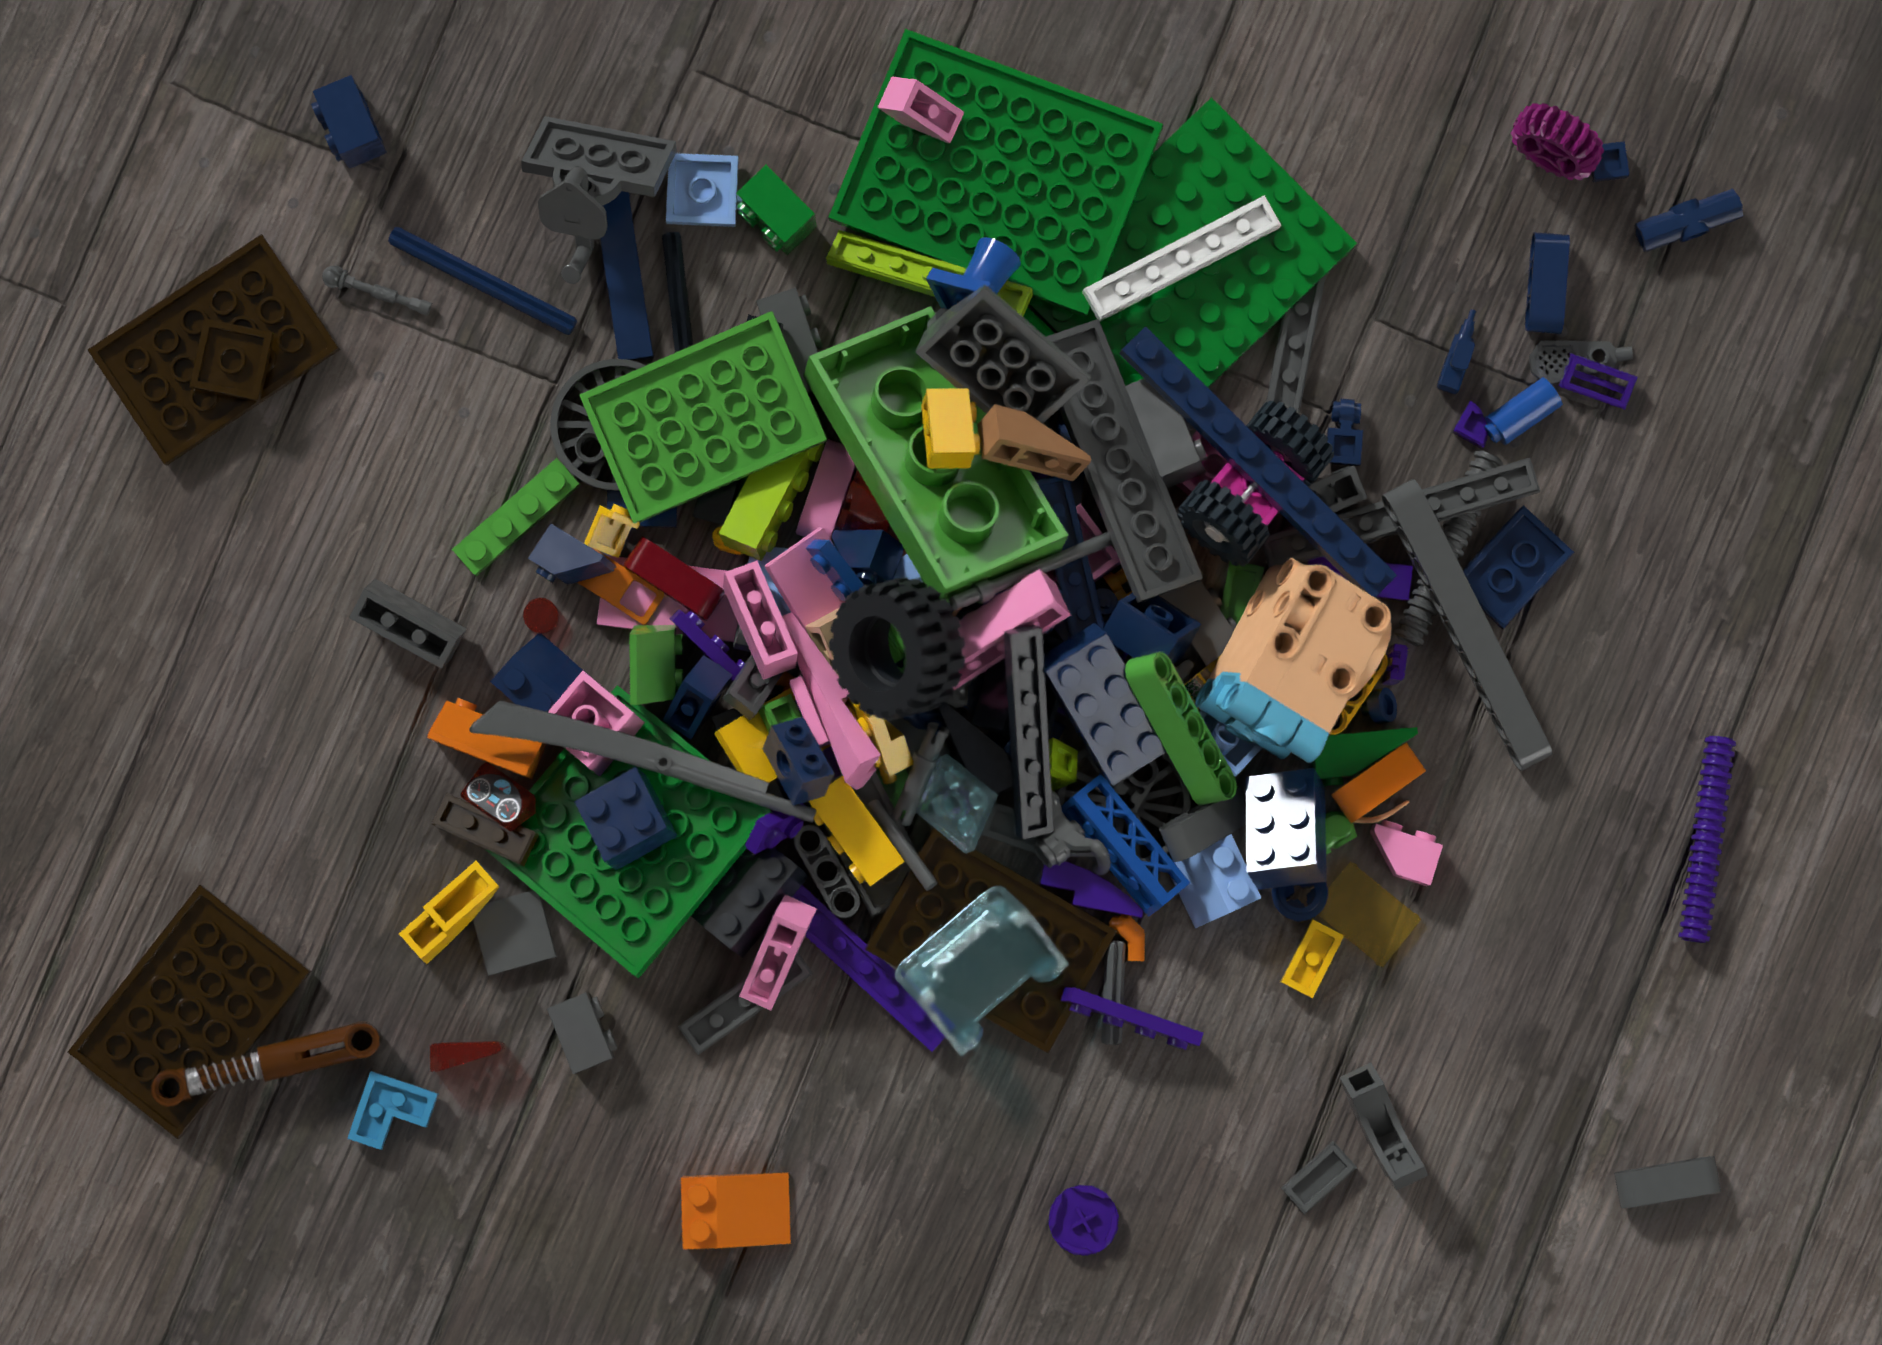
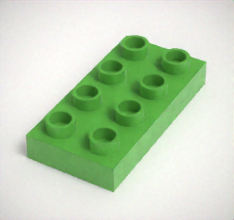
M930 306L809 356L803 377L921 579L927 584V587L932 586L941 594V600L946 599L949 602L950 597L971 589V585L983 579L993 580L1060 552L1068 534L1031 472L1026 469L982 459L981 447L979 455H974L970 468L928 469L921 409L926 389L956 388L915 353L923 333L927 330V322L935 314ZM977 405L976 422L973 423L974 433H978L977 424L986 415Z

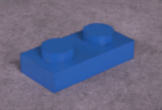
M815 539L806 547L812 556L810 559L812 565L818 572L827 575L833 583L831 589L839 599L845 602L847 596L853 591L864 587V584L830 540Z

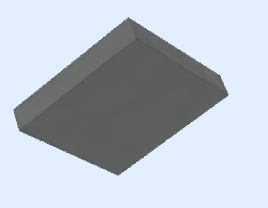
M533 890L489 902L473 919L488 976L557 957L541 896Z

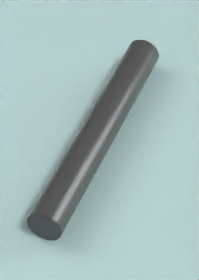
M879 800L871 801L866 808L925 890L928 891L935 887L938 882Z

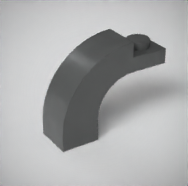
M1370 1062L1339 1077L1363 1134L1386 1178H1389L1395 1190L1397 1191L1428 1176L1423 1162L1409 1141L1395 1113L1385 1085L1373 1064Z

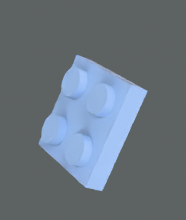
M676 153L668 169L666 224L736 227L739 157Z

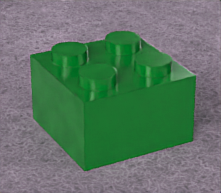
M767 165L760 169L736 193L738 200L737 208L740 211L738 214L751 228L757 225L764 235L762 237L763 240L776 253L781 249L788 255L817 227L815 213Z

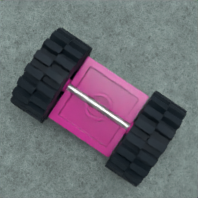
M1274 401L1264 403L1246 426L1307 486H1310L1334 457L1332 444L1327 443L1328 438L1325 434L1319 433L1318 430L1320 428L1315 423H1309L1307 421L1309 418L1304 414L1301 416L1297 414L1296 409L1293 407L1286 408L1284 403L1278 402L1276 404ZM1227 462L1211 483L1209 480H1204L1194 488L1177 511L1179 513L1177 516L1182 520L1180 523L1183 528L1189 530L1188 534L1192 538H1196L1201 547L1204 548L1205 546L1210 550L1209 553L1215 557L1217 555L1220 556L1221 560L1226 563L1230 561L1232 565H1240L1242 567L1249 563L1268 539L1267 525L1279 511Z

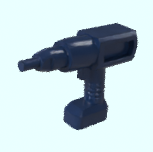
M1470 309L1468 318L1461 324L1459 333L1455 334L1437 382L1438 390L1455 395L1460 389L1475 348L1472 335L1474 332L1475 321L1473 320L1476 310Z

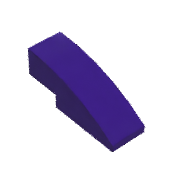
M1066 861L1061 865H1054L1051 868L1043 863L1040 885L1074 891L1073 906L1142 918L1143 910L1128 895L1095 873Z

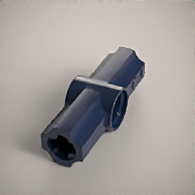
M1733 188L1699 201L1697 198L1685 201L1668 209V212L1637 222L1634 227L1638 243L1645 253L1678 240L1686 242L1708 233L1709 229L1742 218L1744 214L1739 195Z

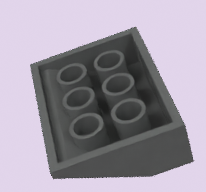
M987 285L982 286L940 316L923 333L915 352L956 388H969L970 400L975 402L986 414L994 405L1005 406L1026 412L1042 424L1091 379V376Z

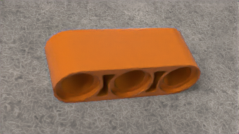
M1405 742L1336 790L1331 796L1348 821L1353 823L1427 770L1408 743Z

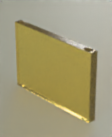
M1351 861L1328 888V900L1325 908L1317 915L1375 961L1377 966L1381 967L1387 963L1421 921L1417 913L1412 912L1359 869L1357 864Z

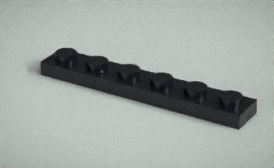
M1036 625L1003 631L1016 836L1021 839L1054 832L1042 628Z

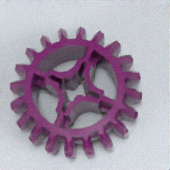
M1532 103L1531 106H1526L1523 112L1519 113L1510 133L1513 137L1512 142L1517 146V150L1520 153L1525 154L1526 160H1531L1536 164V167L1545 169L1547 173H1554L1557 177L1564 176L1568 180L1588 178L1595 171L1604 152L1603 142L1598 138L1597 132L1590 129L1589 124L1579 120V116L1575 117L1569 114L1568 110H1560L1557 106L1550 107L1546 103L1541 105Z

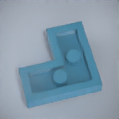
M370 1071L347 1139L382 1150L393 1117L428 1127L439 1093Z

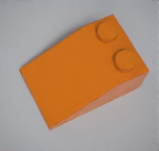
M789 1172L681 1177L683 1249L791 1244Z

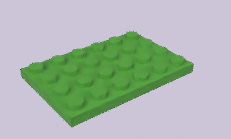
M773 311L579 394L634 524L828 441Z

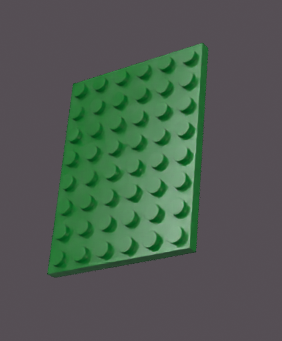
M905 29L828 218L831 222L905 250L967 268L979 239L984 237L996 239L1010 247L1021 261V266L1007 281L1032 288L1033 298L1088 318L1091 307L1082 291L1084 288L1104 278L1163 130V124ZM891 77L916 79L964 111L951 143H946L905 126L878 108Z
M1212 97L1153 153L1104 278L1264 195L1281 223V227L1100 321L1125 386L1141 380L1143 377L1119 353L1146 326L1209 388L1357 245V242ZM1033 297L1029 303V306L1056 333L1097 320L1092 309L1087 318Z

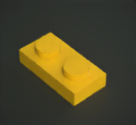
M1311 920L1280 982L1313 998L1344 935L1315 920Z

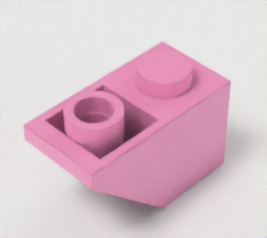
M1382 820L1381 825L1373 824L1370 833L1392 875L1423 886H1430L1443 845L1435 843L1436 836L1417 830L1415 836L1401 832L1402 825L1387 820Z

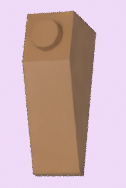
M994 405L977 424L982 459L1074 481L1091 462L1090 455L1026 412Z

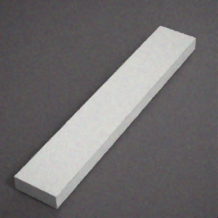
M1264 195L1084 288L1082 293L1100 322L1279 229L1281 223Z

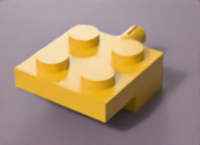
M848 698L845 702L846 707L881 754L874 763V766L879 768L883 783L891 784L897 780L895 773L914 763L904 735L889 721L869 715L860 709L861 704L855 705Z

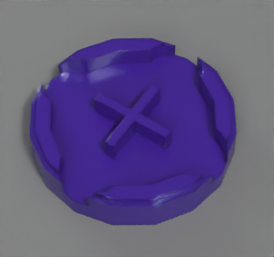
M1076 1185L1065 1189L1055 1198L1049 1210L1048 1224L1052 1237L1062 1249L1074 1255L1089 1256L1102 1251L1112 1242L1118 1231L1119 1216L1115 1203L1106 1192L1090 1185Z

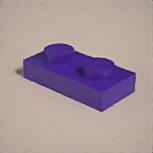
M774 810L757 819L744 846L754 854L768 847L772 849L785 838L795 837L803 827L804 822L802 819Z

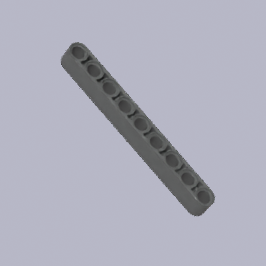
M1411 479L1383 494L1381 497L1385 509L1513 763L1520 771H1523L1553 755L1552 748L1420 485L1415 479Z

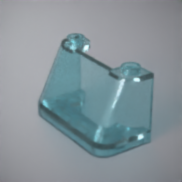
M995 886L982 893L907 957L895 971V978L949 1044L962 1057L980 1043L983 1035L982 1026L978 1023L980 1019L1029 977L1038 982L1052 981L1059 976L1069 963L1026 907L1004 887Z

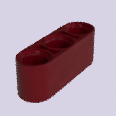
M643 536L623 564L626 569L638 575L706 621L725 595L723 588Z

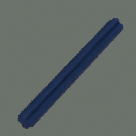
M395 227L389 236L388 242L392 246L566 335H570L577 324L574 316L400 227Z

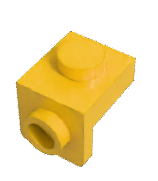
M613 504L612 509L600 505L584 544L619 558L631 528L638 529L640 522L634 524L628 509Z

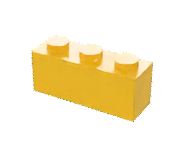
M843 775L829 784L825 796L809 801L812 805L811 808L816 809L813 820L818 826L823 823L826 824L832 833L827 839L839 855L846 852L853 863L848 868L860 884L866 880L872 886L905 862L858 795L845 782Z

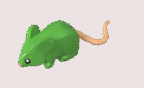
M1406 800L1384 814L1375 817H1361L1353 823L1367 824L1380 822L1392 816L1410 802ZM1329 811L1325 813L1327 855L1331 853L1330 848L1337 849L1357 837L1354 824L1348 821L1343 812Z

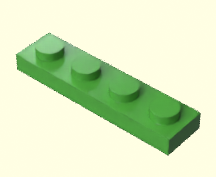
M556 458L452 549L453 552L475 576H478L581 486L580 483Z

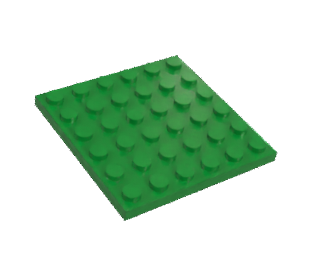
M618 685L612 690L611 694L645 722L634 735L635 737L708 760L641 704L630 705V695ZM564 748L521 800L520 813L512 821L539 834L525 866H521L488 850L486 851L639 979L745 851L746 847L744 845L757 819L772 811L766 807L618 760H613L602 775L598 776ZM637 767L647 775L677 837L616 871L604 862L574 801Z

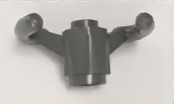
M1051 789L1054 832L1040 835L1036 839L1037 843L1033 845L1036 855L1049 868L1054 865H1061L1071 856H1094L1098 863L1093 865V873L1105 875L1111 868V859L1107 848L1099 840L1085 838V832L1075 820L1069 822L1062 813L1060 798Z

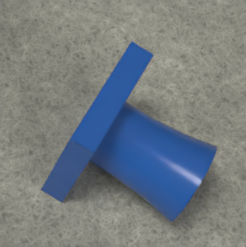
M984 237L978 240L973 256L963 275L932 268L926 280L941 309H950L984 285H987L997 294L1006 281L1021 266V261L1018 255L1006 244L996 239Z

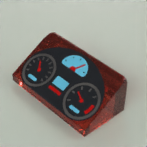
M488 762L480 766L461 792L463 799L510 832L536 813L535 796Z

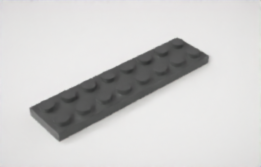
M1099 319L1047 336L1046 338L1091 376L1090 381L1061 406L1059 411L1072 443L1091 456L1090 464L1083 471L1130 588L1136 597V602L1140 603L1203 579V576L1177 516L1167 487L1159 474Z

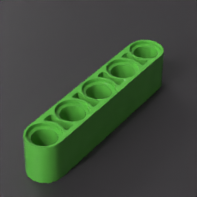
M1157 652L1127 661L1125 667L1127 681L1193 800L1198 805H1207L1234 798L1237 792L1234 774L1167 654Z

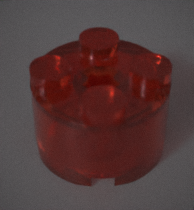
M857 469L836 528L840 530H884L887 532L890 524Z

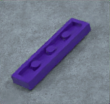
M1065 987L1061 1001L1071 1004L1070 1011L1090 1017L1092 1011L1103 1015L1102 1022L1119 1028H1122L1123 1023L1135 1026L1134 1033L1150 1039H1154L1156 1034L1168 1038L1167 1045L1178 1049L1186 1050L1188 1045L1200 1046L1204 1034L1203 1032L1077 988Z

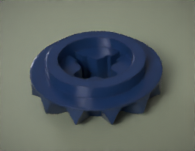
M1326 881L1299 885L1301 889L1314 887L1306 895V903L1308 905L1306 907L1299 899L1286 901L1294 894V885L1272 888V899L1276 909L1285 918L1297 922L1314 919L1324 910L1328 900Z

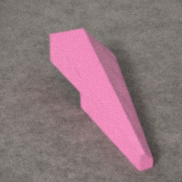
M790 612L783 615L782 618L798 652L797 663L845 782L858 790L866 784L877 770L874 763L881 754L846 707L845 702L848 700V691L840 687L837 681L839 677L794 614Z

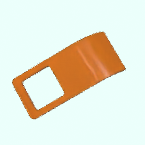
M592 548L615 564L616 568L611 573L576 583L590 590L642 625H646L663 600L664 592L658 590L610 557ZM633 581H637L656 594L655 599L643 617L638 616L620 604L621 598Z

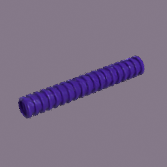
M1709 736L1704 740L1707 743V748L1703 749L1706 759H1702L1701 764L1705 765L1704 770H1700L1703 780L1699 781L1698 784L1702 789L1697 792L1700 802H1696V807L1699 808V811L1694 814L1697 824H1693V829L1696 830V833L1691 836V839L1694 840V845L1690 846L1693 856H1689L1688 859L1689 862H1692L1691 867L1687 868L1690 878H1686L1685 883L1689 884L1688 889H1684L1687 900H1683L1682 903L1686 908L1685 911H1681L1684 921H1681L1679 926L1683 927V930L1678 933V937L1681 940L1698 943L1710 941L1707 932L1712 929V926L1708 925L1709 920H1713L1710 909L1715 907V904L1711 902L1712 898H1716L1713 887H1717L1718 884L1714 880L1715 877L1719 876L1716 866H1719L1721 862L1717 860L1718 855L1722 854L1719 844H1723V839L1720 838V835L1725 832V828L1722 827V822H1726L1723 812L1728 810V807L1725 806V801L1729 800L1726 790H1730L1731 787L1730 784H1727L1728 779H1732L1729 768H1733L1734 765L1730 760L1735 757L1732 747L1736 746V741L1732 738Z

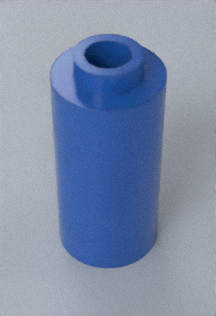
M1542 377L1486 416L1487 425L1484 426L1486 432L1488 431V436L1494 443L1500 441L1503 445H1507L1563 405L1562 400L1552 384Z

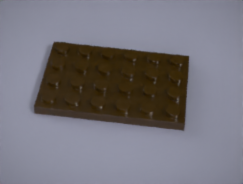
M261 234L89 348L88 352L163 464L167 466L338 352L340 348L265 237ZM204 318L269 331L275 334L260 402L189 387Z
M934 826L920 849L918 856L938 882L937 885L926 891L912 870L909 869L864 949L1049 1053L1072 1013L1070 1011L1071 1004L1061 1001L1065 987L1084 991L1117 930Z
M199 885L76 1040L68 1053L170 1134L180 1139L221 1086H218L215 1091L212 1088L207 1089L206 1093L202 1091L201 1094L193 1095L191 1099L181 1101L177 1105L164 1106L159 1104L151 1093V1085L154 1078L166 1069L184 1068L188 1070V1068L195 1067L198 1070L202 1069L203 1065L206 1067L212 1066L213 1062L218 1065L222 1064V1060L225 1063L230 1062L232 1057L235 1060L241 1059L242 1055L245 1057L312 971L207 888ZM166 1078L161 1081L160 1090L165 1096L174 1097L179 1093L180 1085L175 1079Z

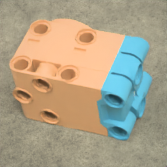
M1293 558L1288 559L1283 565H1274L1266 571L1255 593L1249 600L1211 675L1199 691L1195 705L1200 710L1226 725L1224 728L1231 734L1244 741L1256 743L1280 759H1285L1292 752L1308 763L1313 762L1323 750L1326 739L1346 702L1364 687L1379 666L1391 637L1390 610L1384 603L1326 566L1303 565Z

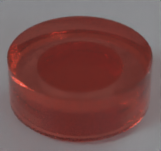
M536 598L526 605L523 612L524 622L535 633H548L558 624L559 611L550 600Z

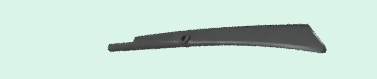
M499 701L469 728L471 733L537 741L618 760L809 822L813 821L816 812L814 808L802 804L793 806L790 800L766 793L769 782L635 736L525 706Z

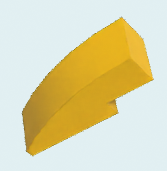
M475 861L423 906L425 911L404 928L399 935L427 965L475 918L500 887L482 866Z

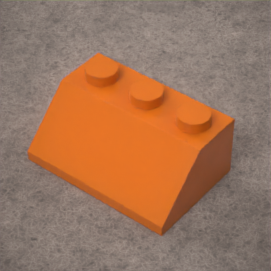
M457 698L456 703L445 702L429 730L427 738L533 780L547 743L471 733L469 728L483 715L475 712L477 705Z

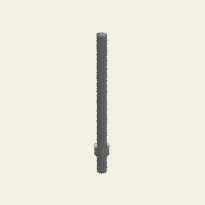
M1108 532L993 580L983 579L971 585V589L950 597L949 603L953 610H958L975 602L981 604L994 598L996 593L1013 587L1022 581L1026 575L1034 573L1039 569L1046 573L1113 545Z

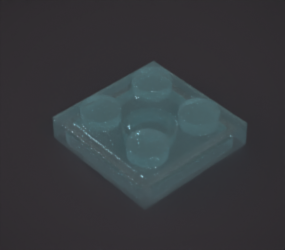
M946 754L938 757L916 813L966 854L975 850L998 795L951 756Z

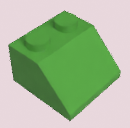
M634 625L629 634L630 705L673 700L683 682V669H677V655H683V634H676V625Z

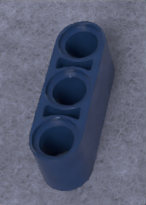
M1533 232L1530 247L1525 315L1526 331L1562 333L1566 304L1570 248L1569 235Z

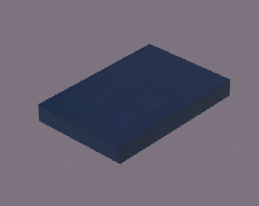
M1523 505L1466 565L1463 572L1483 612L1501 629H1504L1574 554V551Z

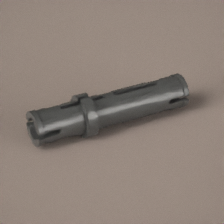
M928 723L921 746L913 753L912 759L914 763L895 809L891 814V818L898 823L905 810L906 813L902 820V825H912L933 769L938 768L941 761L938 756L950 731L942 725L935 738L934 735L939 726L938 723Z

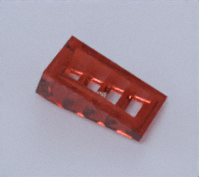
M502 1041L432 1043L430 1045V1071L439 1072L500 1053L504 1050V1043Z

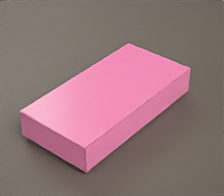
M803 676L790 680L789 684L803 718L819 747L830 744Z

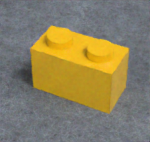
M969 388L926 389L921 409L928 469L970 468L974 455H979L980 437L978 433L973 432V423L976 422L977 411L976 403L970 402Z

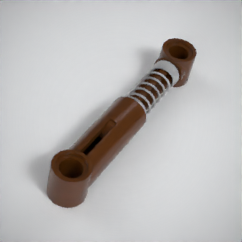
M359 1021L354 1024L257 1047V1052L251 1053L250 1057L244 1058L242 1055L241 1059L238 1060L232 1057L230 1062L225 1063L222 1060V1064L218 1065L213 1062L212 1066L206 1067L203 1065L202 1069L198 1070L195 1067L188 1068V1070L184 1068L166 1069L154 1078L151 1085V1093L159 1104L174 1106L181 1101L191 1099L193 1095L201 1094L202 1091L206 1093L207 1089L212 1088L215 1091L218 1086L225 1088L226 1084L230 1083L235 1086L238 1081L244 1084L246 1079L254 1081L256 1077L257 1080L263 1078L267 1082L359 1058H367L378 1049L380 1044L377 1028L371 1023ZM359 1030L368 1031L372 1036L371 1045L366 1049L356 1048L352 1043V1036L355 1032ZM344 1042L345 1047L313 1055L310 1054L312 1049ZM173 1078L178 1081L180 1085L179 1093L174 1097L165 1096L160 1090L162 1080Z

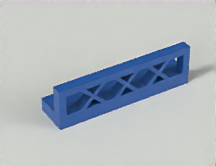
M1099 774L1061 806L1062 812L1068 820H1075L1085 832V838L1099 840L1104 844L1111 859V868L1109 870L1148 917L1191 883L1102 774ZM1097 786L1106 797V807L1096 806L1087 793ZM1113 817L1123 818L1128 824V835L1118 833L1113 827ZM1136 844L1145 845L1151 852V862L1141 861L1135 854ZM1158 871L1168 873L1177 884L1168 893L1158 882Z

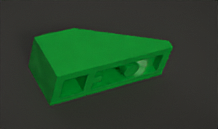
M1417 727L1329 735L1320 755L1312 762V768L1316 770L1324 786L1343 785V778L1354 775L1418 734Z

